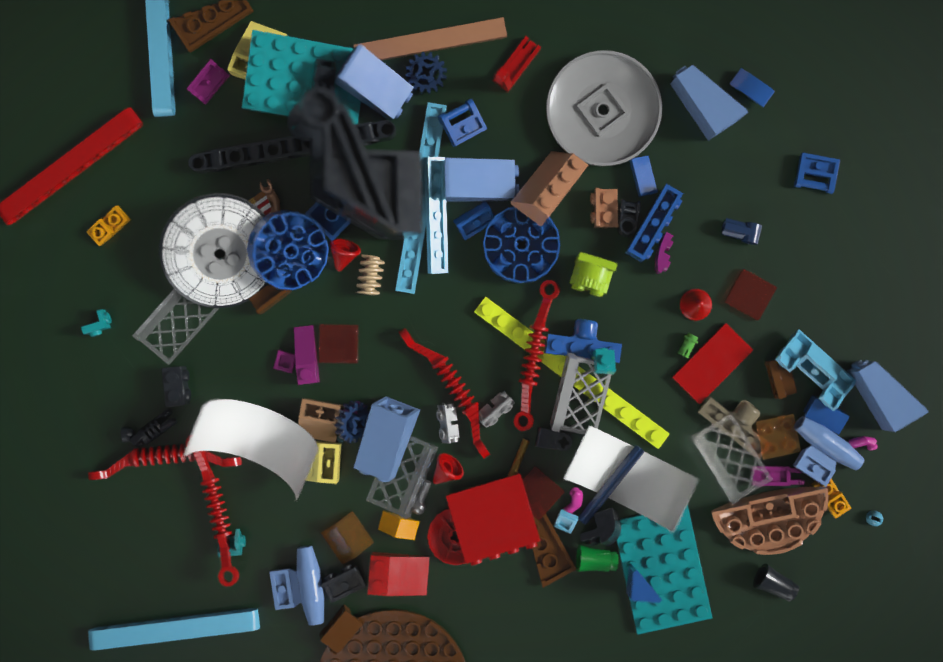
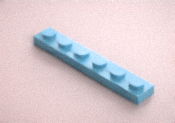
M445 157L424 158L428 274L448 273Z

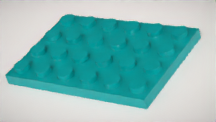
M252 30L242 109L288 116L292 108L300 103L302 97L312 89L316 58L335 61L337 75L353 48ZM334 83V96L338 100V104H344L345 108L349 109V114L354 124H358L361 101Z
M686 505L673 533L641 514L620 519L621 533L616 541L626 587L628 566L632 564L662 599L660 603L631 601L629 598L636 633L643 634L712 619L688 505Z

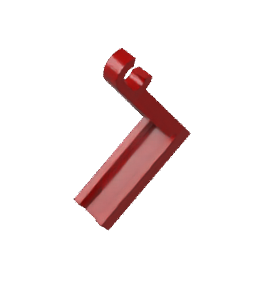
M525 36L493 79L496 84L507 92L510 91L541 49L539 45L536 47V44L531 40L523 49L529 40L527 36Z

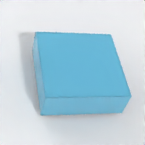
M561 509L553 527L571 534L579 516Z

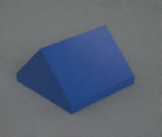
M317 202L305 213L306 216L319 224L324 234L332 241L350 224L349 221Z
M630 564L628 566L626 590L630 600L660 603L662 599L636 568Z

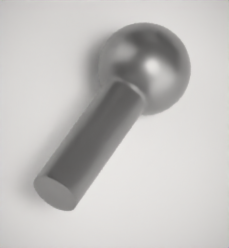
M424 480L417 500H414L411 504V510L416 515L423 514L426 510L424 501L431 485L429 480Z

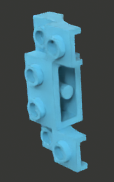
M799 329L791 335L787 344L780 350L775 359L789 372L797 366L823 390L819 399L832 411L839 407L856 382L848 372Z

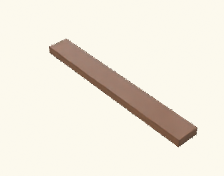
M504 17L366 42L361 43V45L382 61L420 54L422 52L426 53L507 38Z

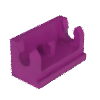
M210 59L187 87V90L206 105L230 75Z

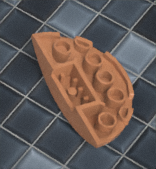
M798 487L759 493L722 505L712 510L711 513L719 531L736 547L742 550L745 548L761 555L780 554L799 547L803 544V540L810 534L814 535L822 524L821 518L828 507V488Z

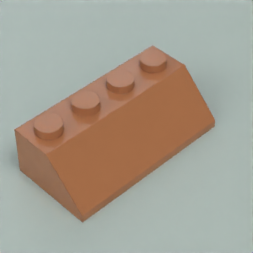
M551 151L510 204L542 227L582 175L588 164L573 153Z

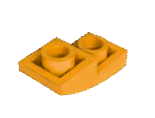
M114 206L102 219H98L87 233L98 246H101L131 219L119 206Z
M831 479L826 486L828 488L827 509L836 519L850 510L851 506ZM816 481L811 484L812 487H825Z

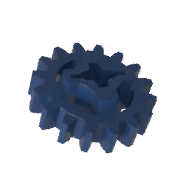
M422 52V57L415 54V61L409 60L411 66H406V70L410 73L405 75L406 78L410 79L408 83L414 84V91L419 88L420 94L427 90L428 95H430L432 89L435 92L438 91V85L443 87L441 80L447 79L443 75L447 72V69L442 68L444 61L438 62V55L433 58L432 52L428 56H425V53ZM418 66V72L413 76L414 69ZM426 70L430 75H423V71ZM439 71V76L435 81L434 75ZM424 82L428 83V85H422L420 83Z
M356 400L355 402L350 401L349 405L344 404V410L339 409L340 416L335 417L338 423L334 424V426L338 428L335 433L339 434L340 439L349 443L352 441L356 443L358 438L362 439L370 410L367 409L368 405Z

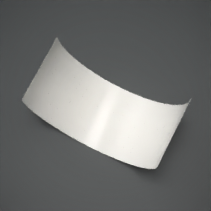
M214 400L204 405L184 457L197 451H219L249 459L268 468L286 481L294 491L297 501L318 452V446L314 438L304 428L279 413L247 402Z
M590 426L564 480L572 481L598 493L634 446ZM644 452L608 498L636 511L673 533L699 479Z

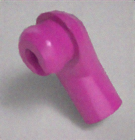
M861 436L849 439V444L853 448L867 445L869 451L878 448L877 440L873 437Z
M577 487L570 490V495L572 496L571 503L563 508L564 511L571 514L582 506L583 493Z

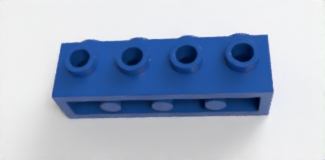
M668 184L663 186L625 251L626 254L640 262L650 258L654 251L651 248L655 242L658 243L663 236V233H661L662 229L670 224L673 218L671 216L673 210H677L683 201L680 199L683 195L682 192Z

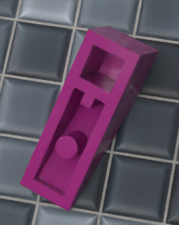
M314 326L294 327L298 385L318 383L320 378Z

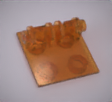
M794 414L780 415L776 418L756 421L763 460L801 452L798 434L794 429Z

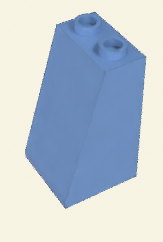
M361 44L352 49L334 80L336 85L389 121L394 118L397 119L401 115L403 103H407L413 95L411 91L414 87Z
M693 65L689 68L686 66L682 67L673 76L674 80L670 85L708 141L748 113L741 104Z
M445 158L446 202L512 201L519 192V184H515V177L519 176V167L515 165V160Z
M858 360L851 364L852 368L847 370L856 380L855 385L882 430L896 432L928 413L927 409L876 361Z
M384 397L373 403L354 469L359 470L361 474L377 477V480L381 482H389L395 478L420 409L389 397Z

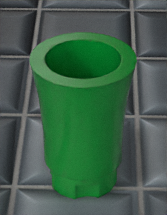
M582 545L578 546L576 553L577 572H609V570H617V552L589 548Z

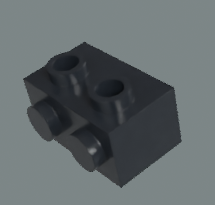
M186 366L162 368L165 406L190 404L191 390L188 388L189 371L186 369Z

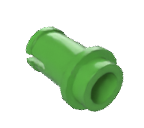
M690 333L687 336L684 335L685 339L677 352L689 358L695 343L698 344V337Z

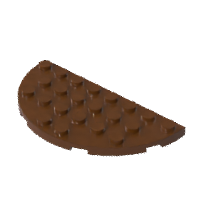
M400 609L378 610L358 617L357 619L362 622V626L339 653H336L327 646L320 662H465L457 643L443 627L424 615Z

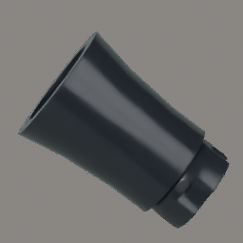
M767 563L759 568L753 581L754 588L769 592L789 602L796 598L799 590L798 584L774 570Z

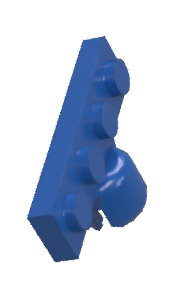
M577 319L575 321L574 334L570 337L546 334L547 339L545 341L544 353L567 356L568 352L579 357L591 359L595 349L606 348L614 350L615 362L620 363L622 344L597 340L598 323L593 320Z

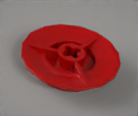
M446 509L436 515L429 526L427 535L429 547L435 557L444 563L451 565L466 564L459 540L456 541L455 538H451L456 529L450 509Z

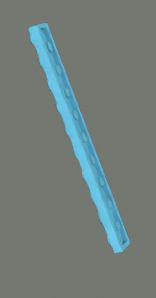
M429 102L427 104L419 151L421 158L422 232L404 239L395 290L398 292L415 294L426 231L424 158L438 157L443 126L438 120V115L446 114L447 105Z

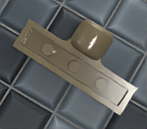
M709 397L698 410V413L758 459L771 446L770 442L752 429V425L760 416V412L746 400H742L733 411H729L712 397Z

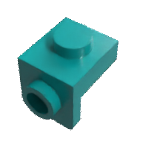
M97 310L99 322L81 327L83 334L95 337L101 335L103 330L110 329V323L112 322L110 314L106 310Z
M606 348L595 349L591 355V359H594L595 373L614 375L616 372L614 350Z
M235 529V536H230L229 552L231 556L242 555V549L246 546L245 535L241 534L240 529ZM218 543V551H217V553H218V556L221 557V556H220V548H221V547H219V543Z

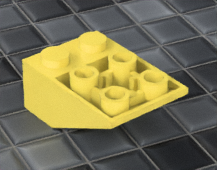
M251 21L232 55L227 70L235 77L246 79L252 30L287 36V34Z
M316 441L318 452L305 481L337 484L340 476L342 443Z

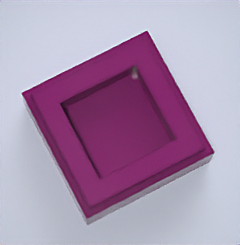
M278 350L273 369L293 373L295 354Z

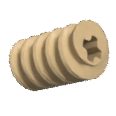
M361 254V257L366 260L360 262L365 268L359 269V272L364 275L357 278L362 282L356 284V287L361 289V291L355 293L378 295L380 292L375 290V288L381 287V284L377 283L376 280H380L382 277L377 273L383 272L384 269L380 268L379 265L385 264V262L380 260V257Z

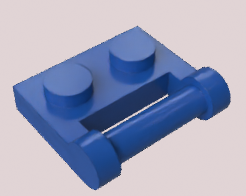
M472 99L466 100L465 104L446 114L438 115V120L453 147L487 129ZM466 111H470L471 116L451 126L449 120Z
M801 153L794 187L813 188L833 194L840 160ZM804 174L829 178L828 184L804 179Z

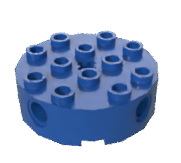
M509 207L495 215L486 228L483 241L485 260L492 271L505 281L518 284L534 282L546 275L558 259L560 249L558 229L550 217L541 227L516 207ZM517 241H519V242H523V241H524V242L526 243V244H525V249H523V248L518 249V248H517V246H518Z
M289 210L269 213L258 221L249 235L247 246L250 266L256 274L278 289L288 290L302 288V286L318 278L327 263L329 251L327 240L319 224L304 214Z

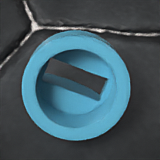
M872 510L867 513L866 521L872 526H879L883 522V516L880 512ZM872 516L879 518V521L872 520Z

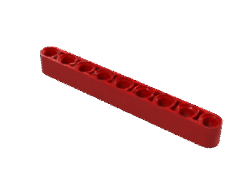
M127 108L3 200L0 203V217L6 225H11L139 130L143 126V122L132 108Z

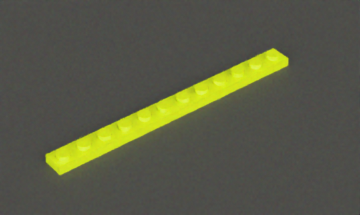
M485 297L474 312L524 350L531 348V345L527 344L526 341L533 340L532 337L528 336V333L534 332ZM539 347V350L544 352L545 347ZM548 353L537 355L538 358L542 359L544 365L559 376H562L566 356ZM578 366V371L580 372V374L586 372L584 369ZM590 374L583 377L587 385L597 380ZM581 379L573 385L579 391L586 387ZM598 383L590 389L596 396L602 392L603 387ZM608 388L603 409L659 449L669 436V433ZM589 390L583 393L590 399L593 398Z

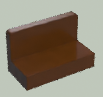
M268 284L249 300L257 309L256 312L262 315L292 291L278 289Z
M775 359L765 361L774 398L782 399L787 395L797 393L792 371H787Z
M344 604L319 633L320 641L336 653H339L360 629L362 622L354 617L350 612V608Z

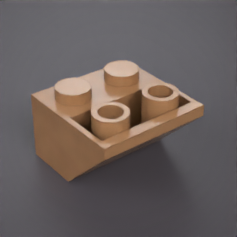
M304 398L301 403L298 425L304 428L314 439L336 443L338 434L335 431L338 428L334 424L338 423V420L335 417L340 416L339 409L342 410L343 405Z

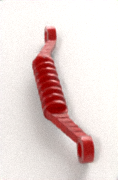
M546 280L541 284L540 293L543 296V303H541L534 326H529V328L534 330V333H528V336L532 337L533 340L526 341L527 344L531 345V348L525 349L530 355L523 356L528 363L522 364L523 367L527 368V371H520V374L524 375L525 378L518 381L522 383L521 412L517 413L514 417V425L520 431H527L534 424L533 416L530 414V403L533 385L537 386L538 384L533 378L539 377L534 370L541 369V367L536 365L537 362H542V359L538 358L537 355L544 354V352L539 350V347H545V344L541 343L540 340L547 339L546 336L542 335V332L548 331V328H545L547 313L550 310L552 300L560 293L559 284L552 280ZM552 284L555 291L553 294L547 295L545 289L548 285ZM522 416L528 418V424L525 427L519 423Z
M405 327L398 331L409 348L429 359L433 365L432 369H440L436 375L443 374L444 377L441 379V382L448 381L445 388H453L449 393L450 395L457 394L453 400H461L458 407H466L462 413L463 415L466 414L471 422L475 447L483 458L489 456V451L480 440L479 403L471 402L474 395L467 396L470 389L463 390L466 383H458L462 377H454L457 370L450 371L453 364H445L449 358L415 343Z
M190 435L186 439V448L188 447L192 435ZM193 452L203 476V482H200V485L207 486L202 493H209L204 500L211 501V503L206 505V508L213 509L208 515L215 517L210 520V523H216V526L211 529L218 531L213 536L214 539H218L219 547H221L220 556L222 564L218 580L224 586H232L238 581L239 572L231 565L229 535L233 534V532L226 530L231 524L224 523L229 518V516L222 515L223 512L227 511V508H220L225 501L218 500V498L223 496V493L216 492L221 488V486H215L219 478H215L204 452ZM226 571H230L233 574L232 581L225 579L224 574Z
M183 443L180 444L179 450L176 444H173L172 450H170L169 445H166L164 451L161 446H158L157 452L151 446L149 453L146 447L142 448L141 453L138 448H134L107 470L88 472L89 480L109 478L127 466L139 467L141 461L143 466H147L148 460H150V464L154 466L156 459L159 465H162L164 459L167 464H170L171 458H173L174 463H178L179 457L183 463L186 462L187 456L190 462H194L196 458L193 453L184 457L186 447ZM203 451L207 461L222 467L242 465L241 457L222 458L209 451Z

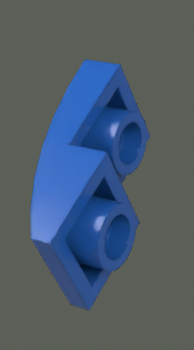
M742 68L730 83L732 87L762 107L766 105L775 92L768 85Z

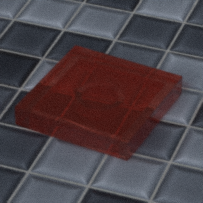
M742 269L724 303L759 321L777 287L746 269Z
M320 324L319 363H358L359 325Z
M535 466L522 481L532 514L540 521L562 496L564 490Z

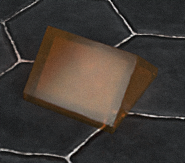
M353 511L321 532L342 565L357 557L374 543Z

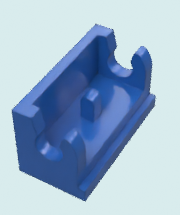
M814 395L810 397L803 411L806 418L825 426L838 435L850 417L839 408L832 411Z

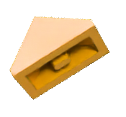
M383 510L378 530L395 538L415 540L420 521Z

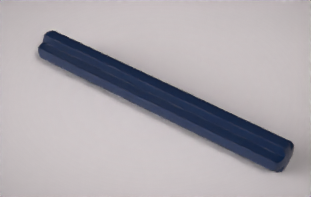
M634 446L582 511L578 519L583 524H588L594 513L600 509L644 454V450L641 447Z

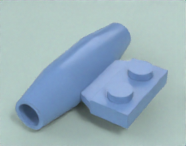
M802 416L796 421L794 429L810 446L802 449L793 464L795 468L825 487L836 471V462L853 470L861 468L864 458L847 441L825 426Z
M312 545L298 547L297 571L290 568L270 571L275 610L294 608L302 603L308 624L324 623V593L320 585L322 583L320 568Z

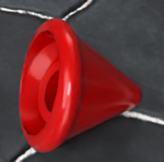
M334 239L329 243L335 268L338 272L342 271L361 253V249L357 244L346 239Z
M691 289L684 293L680 300V310L686 318L698 321L709 315L712 309V300L708 293L701 289Z
M447 453L438 455L433 476L434 484L459 480L463 477V468L456 458Z

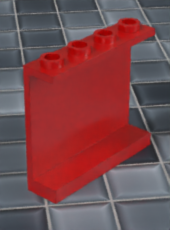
M520 473L446 495L466 564L470 563L471 566L482 563L481 559L489 557V560L501 557V553L508 552V555L519 552L521 547L526 546L527 549L538 546L537 542H541Z

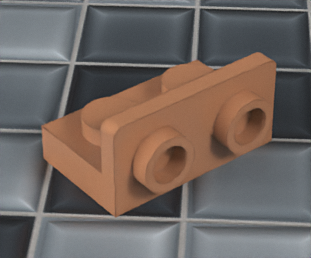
M595 188L594 193H591L590 196L591 204H594V212H591V223H594V228H617V189Z

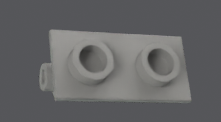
M505 391L500 392L491 400L495 405L493 408L487 403L479 411V420L486 428L493 426L503 413H507L512 409V405L515 402Z
M454 403L438 405L436 415L438 421H440L439 437L442 443L458 442V438H460L458 424L451 425V421L457 420Z

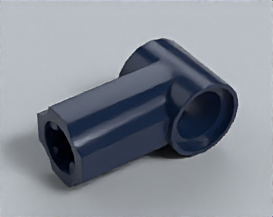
M726 218L722 225L721 235L741 239L742 242L758 245L762 225Z

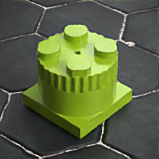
M582 252L576 256V263L570 280L571 288L581 292L584 289L589 290L591 295L597 297L607 294L617 263Z

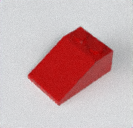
M372 552L368 594L381 596L427 595L430 556Z

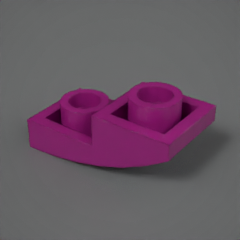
M668 232L663 234L656 252L655 272L657 274L662 273V271L666 272L671 263L668 261L671 256L664 253L665 250L668 252L673 244V241H671L673 235Z

